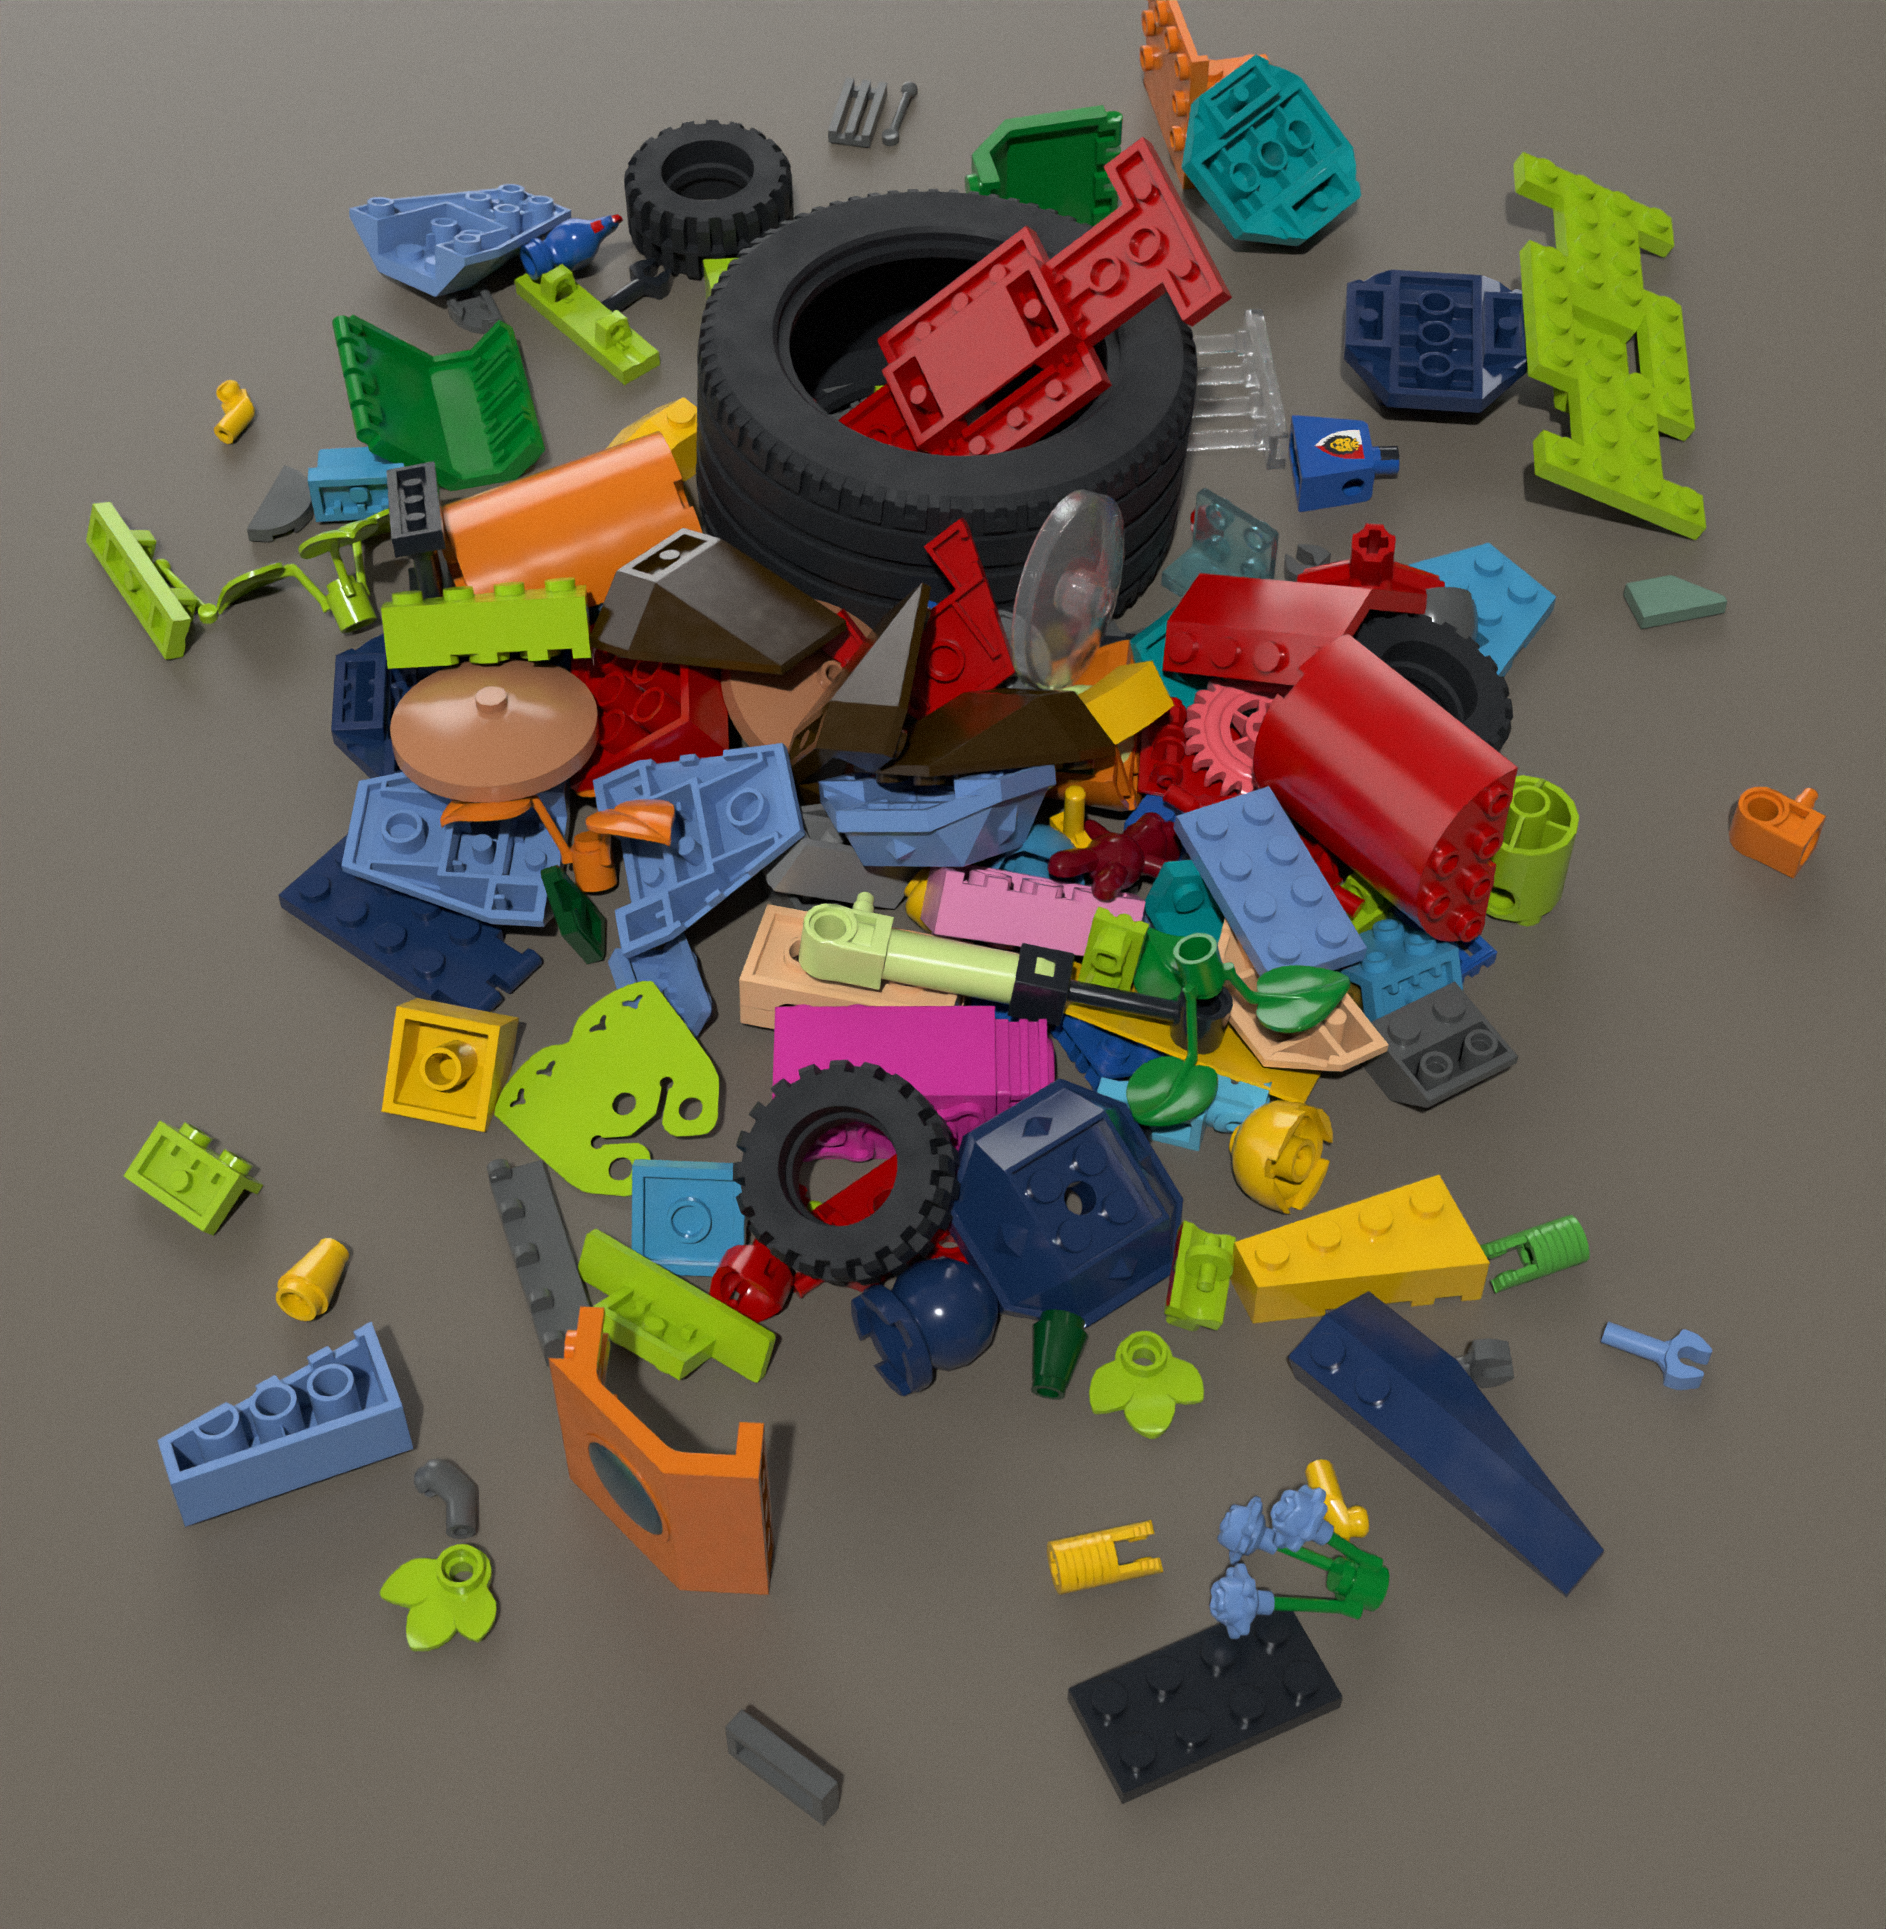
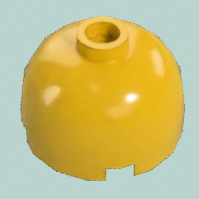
M1277 1100L1265 1103L1255 1109L1246 1117L1242 1124L1235 1128L1230 1138L1229 1150L1232 1155L1231 1163L1237 1184L1252 1200L1267 1208L1285 1214H1291L1289 1211L1291 1207L1298 1210L1305 1208L1319 1191L1328 1170L1330 1160L1321 1158L1323 1141L1333 1143L1330 1117L1321 1108L1292 1101Z

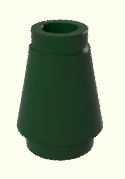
M1050 1309L1043 1311L1040 1315V1320L1032 1325L1031 1391L1035 1395L1052 1400H1059L1065 1397L1066 1388L1069 1386L1088 1340V1334L1084 1331L1085 1320L1072 1312Z

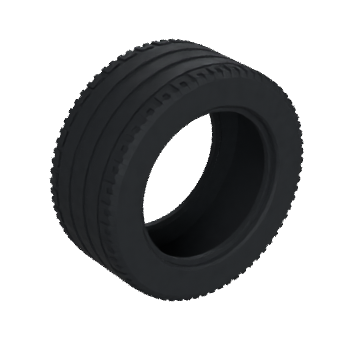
M908 189V192L901 193L897 190H891L887 194L882 195L875 192L869 193L867 197L863 198L859 196L849 197L848 201L845 202L833 201L830 202L828 207L818 206L812 208L811 213L802 212L795 215L793 221L785 220L779 223L778 229H769L764 232L763 238H756L750 243V248H744L740 251L738 259H732L728 264L727 271H723L719 276L718 283L714 284L711 296L708 297L705 310L703 311L697 349L696 483L699 508L703 525L706 526V533L726 541L813 599L827 602L841 609L844 608L873 630L888 611L921 583L931 586L929 601L940 603L955 591L954 586L924 546L963 517L969 525L997 609L1023 617L1038 631L1045 646L1050 648L1059 646L1062 640H1069L1082 630L1092 631L1095 628V624H1104L1110 620L1111 614L1120 613L1124 609L1125 603L1130 604L1136 599L1137 592H1142L1145 589L1148 580H1152L1157 567H1160L1164 554H1166L1178 512L1188 439L1196 400L1197 355L1192 329L1182 321L1168 292H1166L1095 344L1093 347L1112 386L1052 430L1057 434L1038 443L1012 451L975 456L926 454L887 445L850 429L829 415L833 410L849 402L872 395L875 386L887 383L882 370L889 364L877 339L1025 226H1028L1037 233L1049 259L1053 258L1093 226L1087 223L1079 224L1076 222V218L1069 215H1058V211L1050 208L1046 210L1041 209L1038 204L1031 202L1024 204L1019 203V199L1010 197L1006 200L999 198V195L996 194L984 196L979 195V192L970 191L969 194L959 193V190L949 189V192H939L938 189H928V192ZM1033 364L991 395L990 398L1000 401L1004 400L1044 369ZM850 384L845 387L831 391L829 393H826L824 390H822L826 388Z

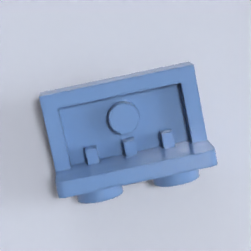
M682 932L675 939L668 941L663 950L649 949L628 959L622 955L621 948H615L608 960V964L617 990L629 984L653 981L695 1039H697L704 1024L711 1017L712 999L710 994L705 991L698 971L696 955L691 951L685 933ZM639 995L634 1001H625L622 1005L637 1009L638 1003L643 996Z

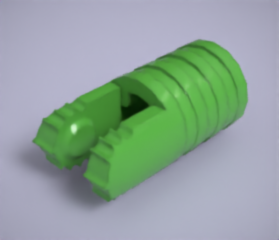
M1566 1215L1480 1245L1487 1259H1495L1517 1249L1520 1261L1524 1266L1517 1270L1511 1269L1502 1272L1492 1279L1491 1283L1495 1293L1587 1262L1590 1255L1585 1232L1577 1218L1573 1215Z

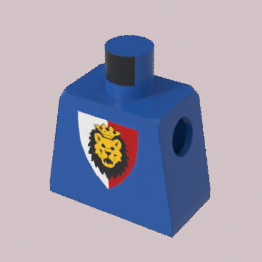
M1300 415L1291 417L1288 453L1298 512L1367 502L1372 498L1375 475L1398 474L1400 463L1398 446L1372 447L1369 427L1364 421Z

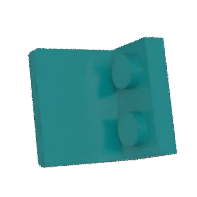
M1193 861L1164 862L1145 899L1144 910L1155 929L1166 934L1184 937L1194 933L1209 934L1214 937L1218 945L1225 916Z

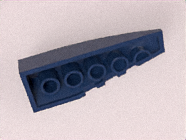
M1370 1291L1325 1314L1288 1356L1295 1379L1566 1598L1604 1554L1602 1546L1460 1363Z

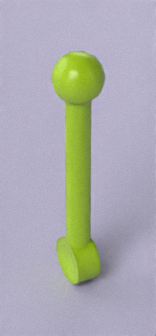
M161 558L153 562L161 576L165 577L175 588H188L171 571L169 561ZM194 594L197 599L195 608L198 610L199 620L204 624H211L217 621L218 611L216 606L210 603L205 604Z

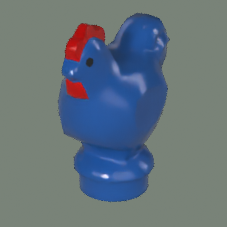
M619 214L607 215L591 220L571 218L555 226L546 236L545 240L542 241L539 238L530 239L529 243L520 247V257L526 272L533 280L541 278L542 274H546L560 264L566 266L570 271L585 268L594 260L603 240L618 228L623 218Z

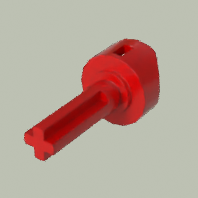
M799 1183L800 1197L805 1207H807L810 1199L805 1194L808 1189ZM755 1238L752 1245H737L727 1249L712 1277L709 1295L757 1323L777 1314L783 1308L793 1287V1276L788 1266L770 1254L771 1251ZM734 1290L739 1293L738 1300L729 1299Z

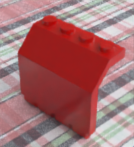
M1199 573L1167 620L1162 671L1295 685L1304 675L1298 668L1318 650L1346 634L1353 637L1370 609L1425 615L1427 594Z

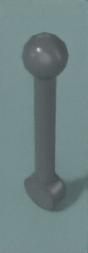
M911 81L905 82L902 85L901 92L903 96L891 126L882 132V142L887 146L898 144V128L910 98L917 94V85Z

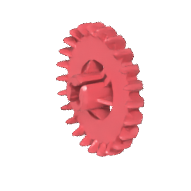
M1213 678L1208 681L1207 690L1196 692L1194 704L1187 708L1186 720L1188 722L1183 727L1186 734L1185 738H1190L1186 742L1184 753L1189 756L1199 752L1192 763L1193 772H1197L1203 767H1209L1204 779L1205 787H1209L1214 781L1221 779L1224 782L1220 796H1227L1234 789L1239 790V794H1246L1260 789L1253 770L1256 738L1266 711H1268L1276 695L1279 694L1285 699L1294 685L1223 678L1222 681L1218 678ZM1257 708V711L1249 717L1242 714L1246 710ZM1231 722L1242 735L1241 739L1232 740Z

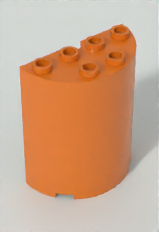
M660 431L441 506L446 549H442V553L456 587L473 586L474 594L494 593L495 584L524 582L525 590L545 588L544 581L548 579L572 577L575 578V585H586L589 608L604 603L616 571L682 528L703 533L694 507H689L684 492L683 478Z

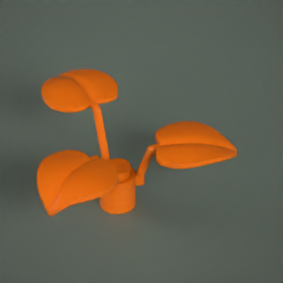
M594 790L575 791L577 795L582 797H595ZM537 795L511 801L490 803L452 800L443 811L440 823L441 828H443L445 825L456 821L506 820L525 813L531 807L537 812L558 847L562 863L573 864L577 887L583 892H599L607 890L617 883L611 835L670 846L672 827L676 815L674 805L671 802L657 799L630 800L618 804L614 809H606L600 812L597 809L596 813L590 815L585 820L589 831L577 834L574 837V844L570 848Z

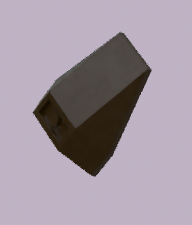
M682 528L616 571L590 635L591 647L612 653L620 658L782 675L793 669L796 664L816 650L823 648L830 640L847 628L845 619L726 541Z
M921 583L881 618L794 730L788 754L797 798L804 806L821 804L819 781L846 774L844 772L847 763L874 773L888 761H895L901 754L907 739V732L902 730V726L908 710L922 633L931 614V608L928 607L931 586Z
M993 688L964 692L904 729L907 732V739L899 757L895 761H888L874 773H876V782L881 783L908 781V776H913L914 785H939L946 783V775H951L952 779H959L979 772L1061 763H1063V769L1066 770L1095 768L1094 759L1116 756V749L1113 741L1075 691ZM854 765V772L872 773Z

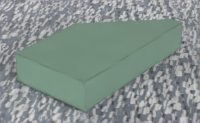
M1673 575L1626 583L1623 594L1641 629L1725 613L1728 602L1726 597Z

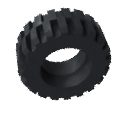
M706 120V123L695 124L694 121L682 123L681 127L677 129L672 127L660 131L656 139L651 136L641 145L640 150H637L628 162V168L625 171L626 208L629 234L632 236V242L646 259H656V267L663 265L664 270L671 269L672 274L675 276L683 273L687 274L689 279L701 280V277H704L703 260L738 258V253L744 248H750V243L756 238H763L764 232L769 229H778L779 223L785 220L793 221L792 173L788 158L771 138L766 139L762 132L754 128L746 130L740 123L730 121L728 125L719 124L718 120Z
M1392 612L1388 613L1386 617L1380 614L1364 619L1353 635L1354 639L1499 752L1502 749L1512 729L1513 707L1511 699L1507 698L1509 696V688L1504 676L1498 677L1496 673L1498 671L1497 664L1490 655L1485 657L1478 650L1480 645L1470 636L1465 639L1457 634L1456 627L1446 622L1442 625L1432 622V617L1423 614L1414 615L1412 618L1408 617L1407 613Z
M831 1060L828 1069L821 1070L815 1064L798 1070L801 1079L790 1084L783 1078L770 1088L775 1097L767 1106H764L759 1101L749 1113V1116L756 1120L751 1132L740 1131L736 1147L743 1151L742 1162L733 1163V1181L741 1185L742 1193L736 1196L740 1213L749 1218L751 1222L749 1230L758 1242L765 1245L771 1251L770 1254L813 1279L818 1278L829 1284L847 1286L849 1282H858L864 1286L880 1283V1276L889 1272L894 1276H898L910 1267L908 1261L919 1254L925 1258L936 1246L930 1240L939 1228L946 1231L953 1217L947 1211L950 1201L958 1200L960 1182L955 1179V1169L960 1167L958 1151L951 1144L949 1138L952 1133L945 1120L934 1109V1106L917 1089L898 1074L892 1075L887 1073L879 1065L864 1062L861 1066H854L849 1060ZM863 1122L881 1130L891 1141L896 1151L897 1174L894 1186L882 1206L866 1219L847 1226L827 1224L815 1218L801 1200L799 1173L803 1159L812 1144L828 1130L846 1123Z

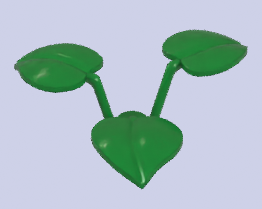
M1149 927L1134 979V986L1137 993L1175 1001L1182 987H1184L1188 1052L1185 1061L1173 1056H1163L1145 1062L1136 1069L1126 1089V1098L1134 1121L1148 1126L1179 1124L1199 1115L1215 1098L1218 1090L1216 1071L1208 1066L1195 1065L1198 1060L1196 998L1210 999L1221 992L1225 980H1229L1248 1003L1259 1004L1256 1014L1258 1021L1264 1027L1276 1032L1295 1033L1314 1027L1334 1010L1350 988V977L1333 970L1312 966H1282L1263 973L1257 981L1258 992H1255L1237 975L1233 963H1222L1217 942L1211 935L1194 933L1186 937L1176 936Z

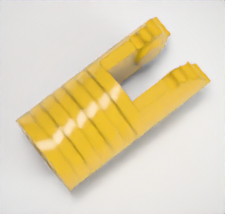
M1146 1520L1048 1541V1564L1057 1593L1062 1595L1163 1573L1160 1558H1152L1151 1556L1136 1559L1129 1564L1118 1565L1114 1544L1125 1541L1132 1543L1147 1539L1148 1536L1154 1534L1152 1521Z

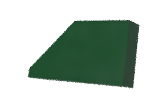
M554 865L542 869L541 879L561 936L587 965L603 960L605 952L604 916L561 867Z

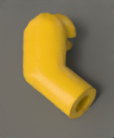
M235 380L223 382L216 390L217 398L222 401L221 407L225 416L214 427V433L219 440L226 444L233 443L255 415V408L248 392L245 389H240L239 384Z
M1319 1459L1311 1462L1305 1470L1308 1486L1312 1489L1322 1488L1326 1491V1498L1323 1503L1327 1505L1328 1510L1323 1519L1333 1525L1334 1533L1348 1542L1353 1537L1364 1538L1369 1532V1519L1366 1509L1360 1505L1346 1508L1333 1464L1330 1461Z

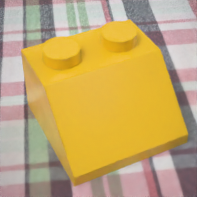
M420 998L396 1006L381 1112L481 1132L488 1131L495 1113L496 1103L511 1072L519 1018Z

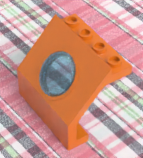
M580 1306L577 1330H567L564 1359L548 1358L570 1479L679 1590L769 1595L774 1536L764 1423L739 1422L736 1455L687 1453L671 1449L618 1400V1394H612L605 1388L610 1351L609 1334L603 1333L605 1308Z

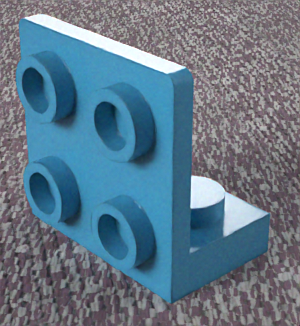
M368 447L319 450L317 467L308 468V486L316 522L364 520L389 508L386 470L405 467L404 463H392L369 452Z
M1398 919L1378 921L1372 926L1373 929L1360 933L1359 935L1367 947L1364 959L1333 970L1350 977L1351 982L1361 986L1364 1014L1370 1022L1452 982H1456L1463 990L1458 947L1435 939L1428 933L1410 927Z

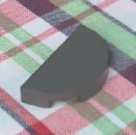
M483 279L471 288L446 294L449 317L457 326L469 332L486 334L498 320L505 323Z
M286 465L283 466L247 527L249 541H274L273 535L286 533L293 528L294 533H296L312 518L314 510L308 479L300 471Z

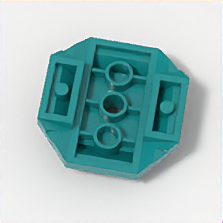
M1255 54L1191 103L1181 168L1234 239L1299 246L1362 196L1360 184L1356 181V161L1353 146L1300 76L1284 68L1270 65L1268 60Z

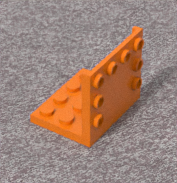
M1147 0L1148 10H1143L1141 15L1146 45L1140 46L1139 50L1140 65L1144 72V85L1182 189L1196 188L1181 168L1191 103L1254 55L1250 54L1243 57L1211 60L1207 55L1198 56L1178 1ZM1267 54L1259 55L1269 61Z

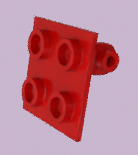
M1170 697L1174 706L1141 730L1137 792L1163 797L1168 787L1176 782L1177 785L1197 797L1203 794L1220 796L1224 782L1221 779L1214 781L1209 787L1204 786L1205 775L1209 767H1203L1197 772L1192 771L1193 760L1199 752L1189 756L1184 753L1186 742L1190 739L1185 738L1186 734L1183 730L1184 724L1188 722L1186 720L1187 709L1179 698ZM1230 728L1232 740L1240 739V732L1237 729ZM1234 789L1228 795H1237V789Z

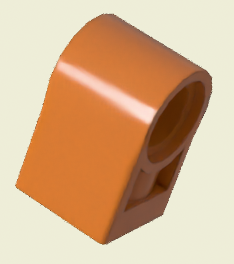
M1768 787L1747 789L1739 798L1729 831L1731 845L1742 855L1794 879L1816 849L1826 819L1825 815L1813 810L1814 803L1818 799L1817 791L1813 788H1805L1793 800Z

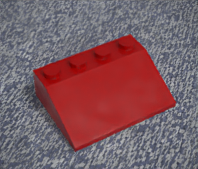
M595 623L590 626V627H591V633H592V631H593V628H594V626H595ZM592 647L591 658L573 659L571 649V673L579 678L592 693L597 705L599 738L593 754L583 767L570 777V788L574 791L594 790L593 780L635 761L652 759L656 763L674 762L680 760V755L696 754L699 758L723 756V751L729 750L728 711L721 688V668L620 658Z

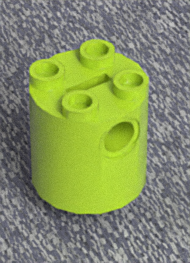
M1525 775L1516 776L1513 799L1509 807L1503 834V844L1499 851L1489 858L1497 866L1486 913L1494 918L1514 921L1522 926L1538 924L1542 920L1543 915L1552 911L1560 901L1579 822V814L1574 801L1562 788L1545 779Z

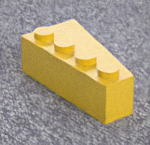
M1436 1175L1234 1242L1233 1257L1235 1264L1230 1280L1252 1323L1324 1316L1326 1310L1336 1309L1368 1291L1385 1304L1410 1301L1411 1307L1432 1305L1435 1298L1460 1296L1461 1301L1480 1300L1490 1262L1440 1175Z

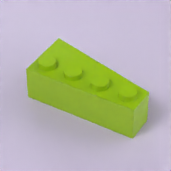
M566 577L545 580V588L525 590L524 582H507L495 584L494 593L474 594L473 586L443 589V597L423 599L422 591L393 593L392 601L384 602L381 607L388 669L455 665L459 663V657H469L470 663H499L500 661L510 659V653L520 652V657L528 659V661L550 660L551 657L560 655L561 649H572L573 659L591 658V627L586 585H575V578Z

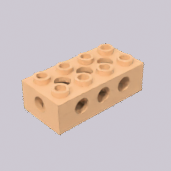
M767 904L739 979L740 1022L774 1029L775 1007H793L801 1004L811 1006H850L854 1004L866 1006H966L968 996L884 979L881 980L880 989L877 990L810 976L802 969L799 963L803 922L808 911ZM920 933V934L930 935V936H934V937H939V938H944V939H949V940H954V941H959V942L974 944V942L963 941V940H958V939H953V938H947V937H942V936H937V935H931V934H926V933Z

